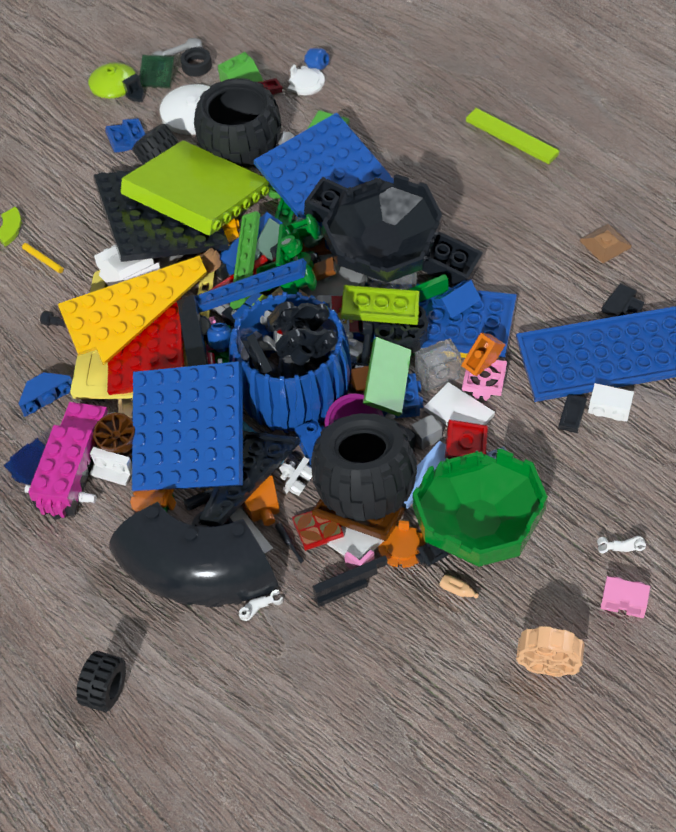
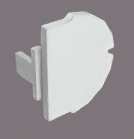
M293 65L290 69L291 78L289 83L291 84L287 88L288 91L306 96L319 92L322 86H324L325 78L320 70L306 66L296 69V65Z

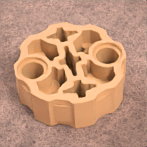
M552 627L526 629L521 632V638L518 641L516 660L533 673L555 677L574 675L580 672V667L583 666L585 645L583 640L578 639L574 633L567 630H559Z

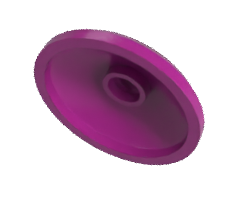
M348 394L338 398L329 407L325 417V427L331 425L337 419L353 414L383 415V413L377 408L363 404L364 395Z

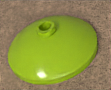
M114 62L101 65L89 77L90 90L102 98L121 97L125 95L122 81L134 75L135 71L123 63Z

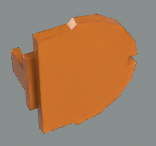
M174 489L135 491L133 493L134 496L130 500L131 507L137 513L158 501L161 507L168 505L170 510H174L176 501L172 496Z
M399 520V527L396 526L387 541L382 542L378 546L379 554L381 557L386 556L388 564L394 567L402 564V568H407L418 564L419 562L415 557V554H417L416 549L426 544L422 533H417V528H409V521Z

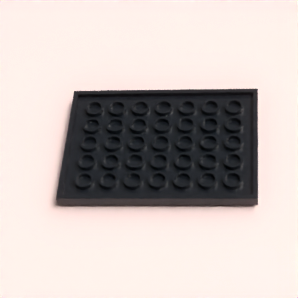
M133 171L93 174L94 183L121 262L205 253L210 248H213L214 251L229 250V242L222 227L209 236L121 194L122 178Z

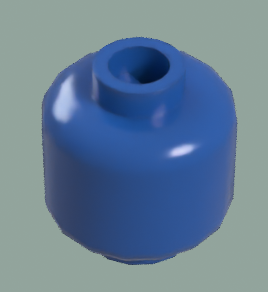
M310 48L304 60L308 68L323 70L329 63V55L323 48Z
M225 323L212 324L207 330L208 346L215 349L216 352L226 351L230 344L231 328L226 326Z

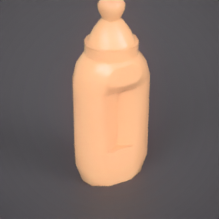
M444 575L440 582V586L444 590L457 596H474V598L479 596L468 583L451 575Z

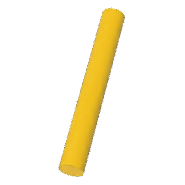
M24 243L22 245V249L59 274L63 272L64 268L29 244Z

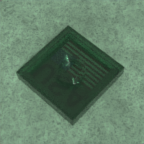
M142 55L139 74L142 87L171 89L175 62L174 56Z

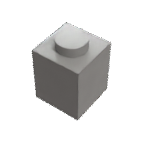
M432 414L411 425V430L416 435V443L421 449L442 440L443 426Z

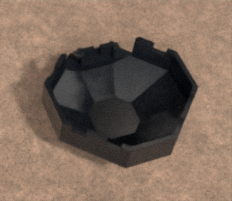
M399 174L394 175L393 183L375 177L373 180L360 185L348 187V189L343 190L340 198L339 196L334 197L330 211L322 223L323 236L337 265L388 283L423 269L441 228L442 213L427 184L410 182L409 178Z

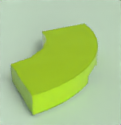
M16 206L1 214L3 224L0 228V242L5 247L15 240L22 225V219Z

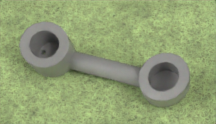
M190 38L186 43L163 52H154L150 56V61L156 62L154 69H158L159 62H166V57L193 47L203 48L201 40Z

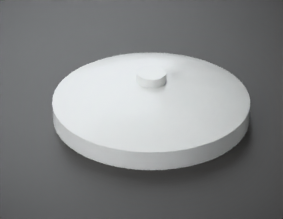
M191 84L171 91L165 96L160 105L162 122L173 132L184 135H196L194 127L195 108L201 94L208 90L210 86Z

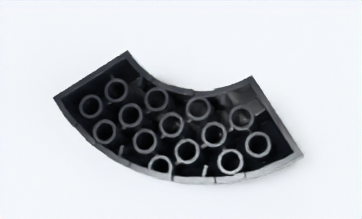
M157 501L125 520L115 530L109 542L111 554L119 566L136 583L149 589L151 593L157 596L174 600L180 604L191 606L193 604L205 605V607H222V605L233 603L237 605L242 604V601L266 596L272 591L279 589L275 574L263 550L243 518L217 527L193 526L172 517Z

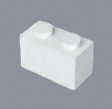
M595 383L588 413L627 422L634 392Z

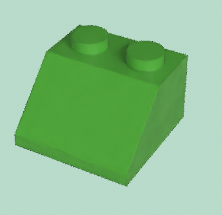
M246 52L218 65L220 81L241 78L250 79L254 82L264 81L254 60Z

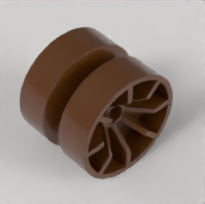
M122 413L105 415L96 423L93 430V437L98 448L130 457L132 462V442L135 435L132 419Z

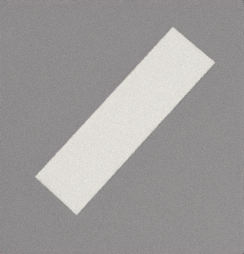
M241 507L231 515L230 518L233 522L244 519L264 554L273 549Z

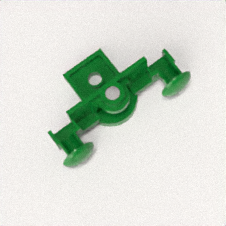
M307 214L306 219L286 225L289 234L283 224L279 225L276 261L258 267L256 274L303 258L307 262L305 277L278 286L287 294H297L299 289L307 286L313 292L317 287L316 276L312 270L314 263L308 253L302 252L303 238L311 235L315 240H318L320 229L316 219L311 214Z

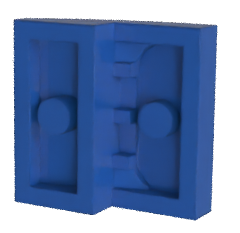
M139 119L122 120V125L106 126L105 128L114 153L131 150L134 144L145 135Z

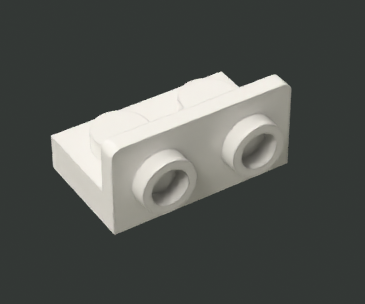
M93 447L90 453L94 462L90 471L91 476L126 486L132 475L130 457Z

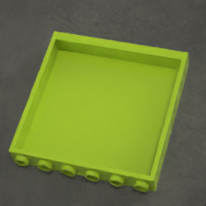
M183 140L123 177L121 194L210 236L266 196L269 192V182L261 175Z

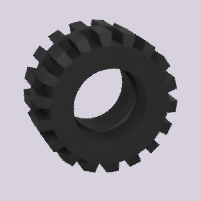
M161 124L141 137L134 144L132 151L144 165L175 146L178 140L166 124Z
M94 651L86 660L79 675L76 690L78 704L98 711L108 712L117 702L126 676L125 660L105 652Z

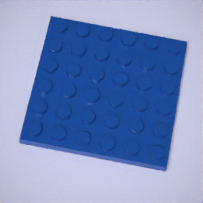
M338 113L331 115L254 159V165L294 214L298 218L301 217L303 219H306V215H304L305 200L321 177L327 178L346 188L368 182L375 177L390 183L394 182L391 175ZM317 221L318 225L322 227V223Z
M242 362L133 372V426L135 427V435L132 442V491L243 485Z

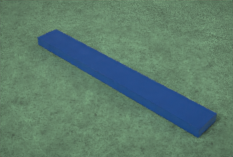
M302 258L198 294L195 297L197 298L199 313L304 278L307 262Z

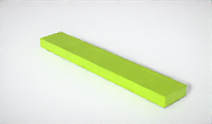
M475 108L466 117V122L547 164H550L559 155V150L478 108Z

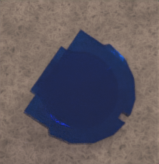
M37 438L32 443H27L9 458L10 460L4 464V467L9 471L14 480L21 484L31 485L45 445Z

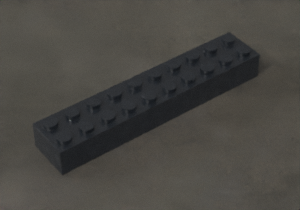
M321 177L305 200L304 215L311 214L317 221L323 223L324 218L327 217L334 197L339 196L340 198L343 190L348 188ZM438 232L421 271L436 278L446 275L448 283L456 286L462 281L473 278L481 264L484 252L442 232Z

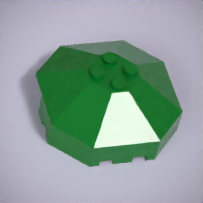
M497 449L496 459L483 454L482 451H475V453L451 459L445 458L444 461L439 462L435 470L434 466L428 468L422 477L420 486L416 487L412 493L413 509L424 541L478 567L520 556L546 510L548 498L534 463L526 459L524 462L514 458L513 453L504 449Z

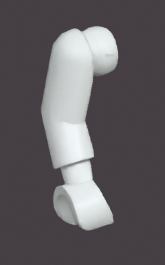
M641 536L625 541L608 542L605 537H600L597 540L598 545L605 543L598 547L599 553H605L608 549L630 552L633 550L643 551L646 548L645 540Z
M274 590L268 597L262 596L252 599L239 610V617L243 621H249L260 608L269 606L268 604L270 603L275 605L282 604L283 596L278 601H275L274 597L280 592L279 590Z

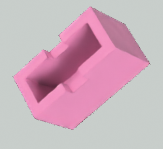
M607 576L600 609L617 613L618 609L626 610V615L644 618L650 586L638 581L631 582L620 577Z

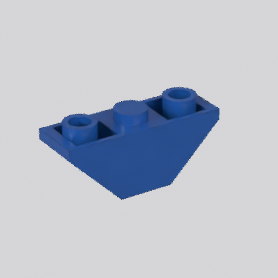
M43 372L27 381L18 403L24 417L69 394L72 385L71 377L69 375Z

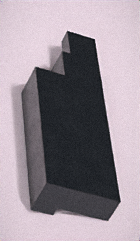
M386 556L313 585V595L318 607L368 587L366 579L378 574V568L388 565Z

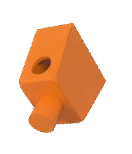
M272 475L242 504V507L253 522L262 519L265 526L274 524L275 518L273 515L280 512Z

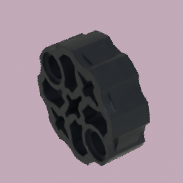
M419 306L418 325L373 322L375 337L410 349L411 353H415L421 349L423 343L428 341L429 321L426 317V311Z

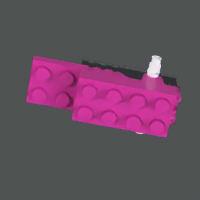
M69 402L61 425L53 426L32 483L25 486V493H29L35 509L40 511L42 515L50 513L53 519L66 518L68 516L75 517L80 502H96V495L83 491L94 463L90 453L93 447L98 448L93 437V430L96 423L107 415V407Z

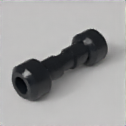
M45 310L41 313L40 322L42 325H56L67 329L64 320L61 317L54 316L53 312Z

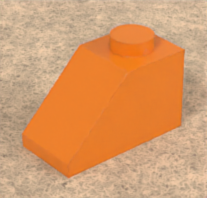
M480 333L461 366L474 376H478L497 360L505 344L491 334Z

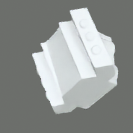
M115 245L94 255L96 265L100 268L99 276L109 286L160 269L159 262L154 264L153 258L121 262Z

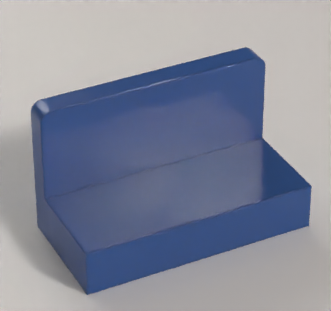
M472 280L462 281L434 299L437 306L444 305L450 318L455 317L481 300Z

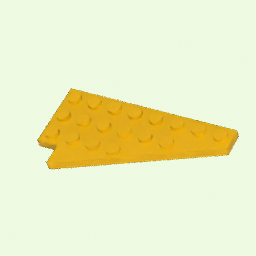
M200 256L59 303L58 308L78 356L97 350L102 364L105 365L206 275L207 271Z

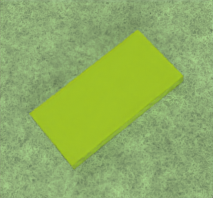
M343 285L341 319L418 325L419 291Z

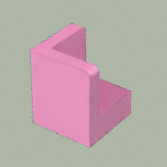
M372 550L361 560L348 551L344 554L345 566L349 569H354L375 560Z

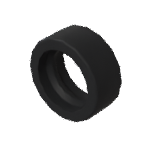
M193 47L185 50L181 55L182 70L186 75L198 77L207 74L211 70L210 52L206 49ZM192 60H204L200 64H189Z

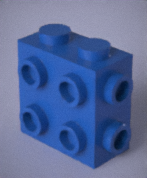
M416 373L408 374L402 414L400 416L395 415V418L420 416V408H423V397L418 395L421 392V383L416 380ZM382 411L383 416L385 417L388 414V412Z

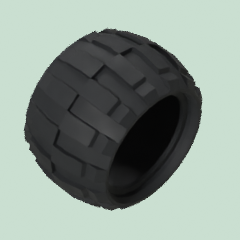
M241 78L215 83L201 94L200 100L197 102L194 115L196 138L201 148L213 155L243 168L254 166V159L274 149L278 144L281 133L279 107L270 91L265 89L264 85L259 82Z
M361 413L337 419L320 432L321 436L316 439L313 448L311 471L318 495L329 510L336 511V515L343 518H351L358 521L376 520L390 513H395L402 507L405 501H408L416 480L417 460L413 444L405 429L399 427V423L393 419L385 418L383 415Z

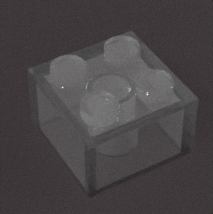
M450 338L415 352V373L425 392L460 378L461 354Z

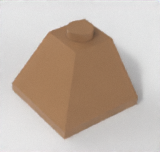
M610 224L580 239V242L602 264L625 252L632 246Z

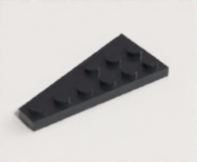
M244 431L243 485L215 487L199 518L201 525L222 526L300 444L299 437Z

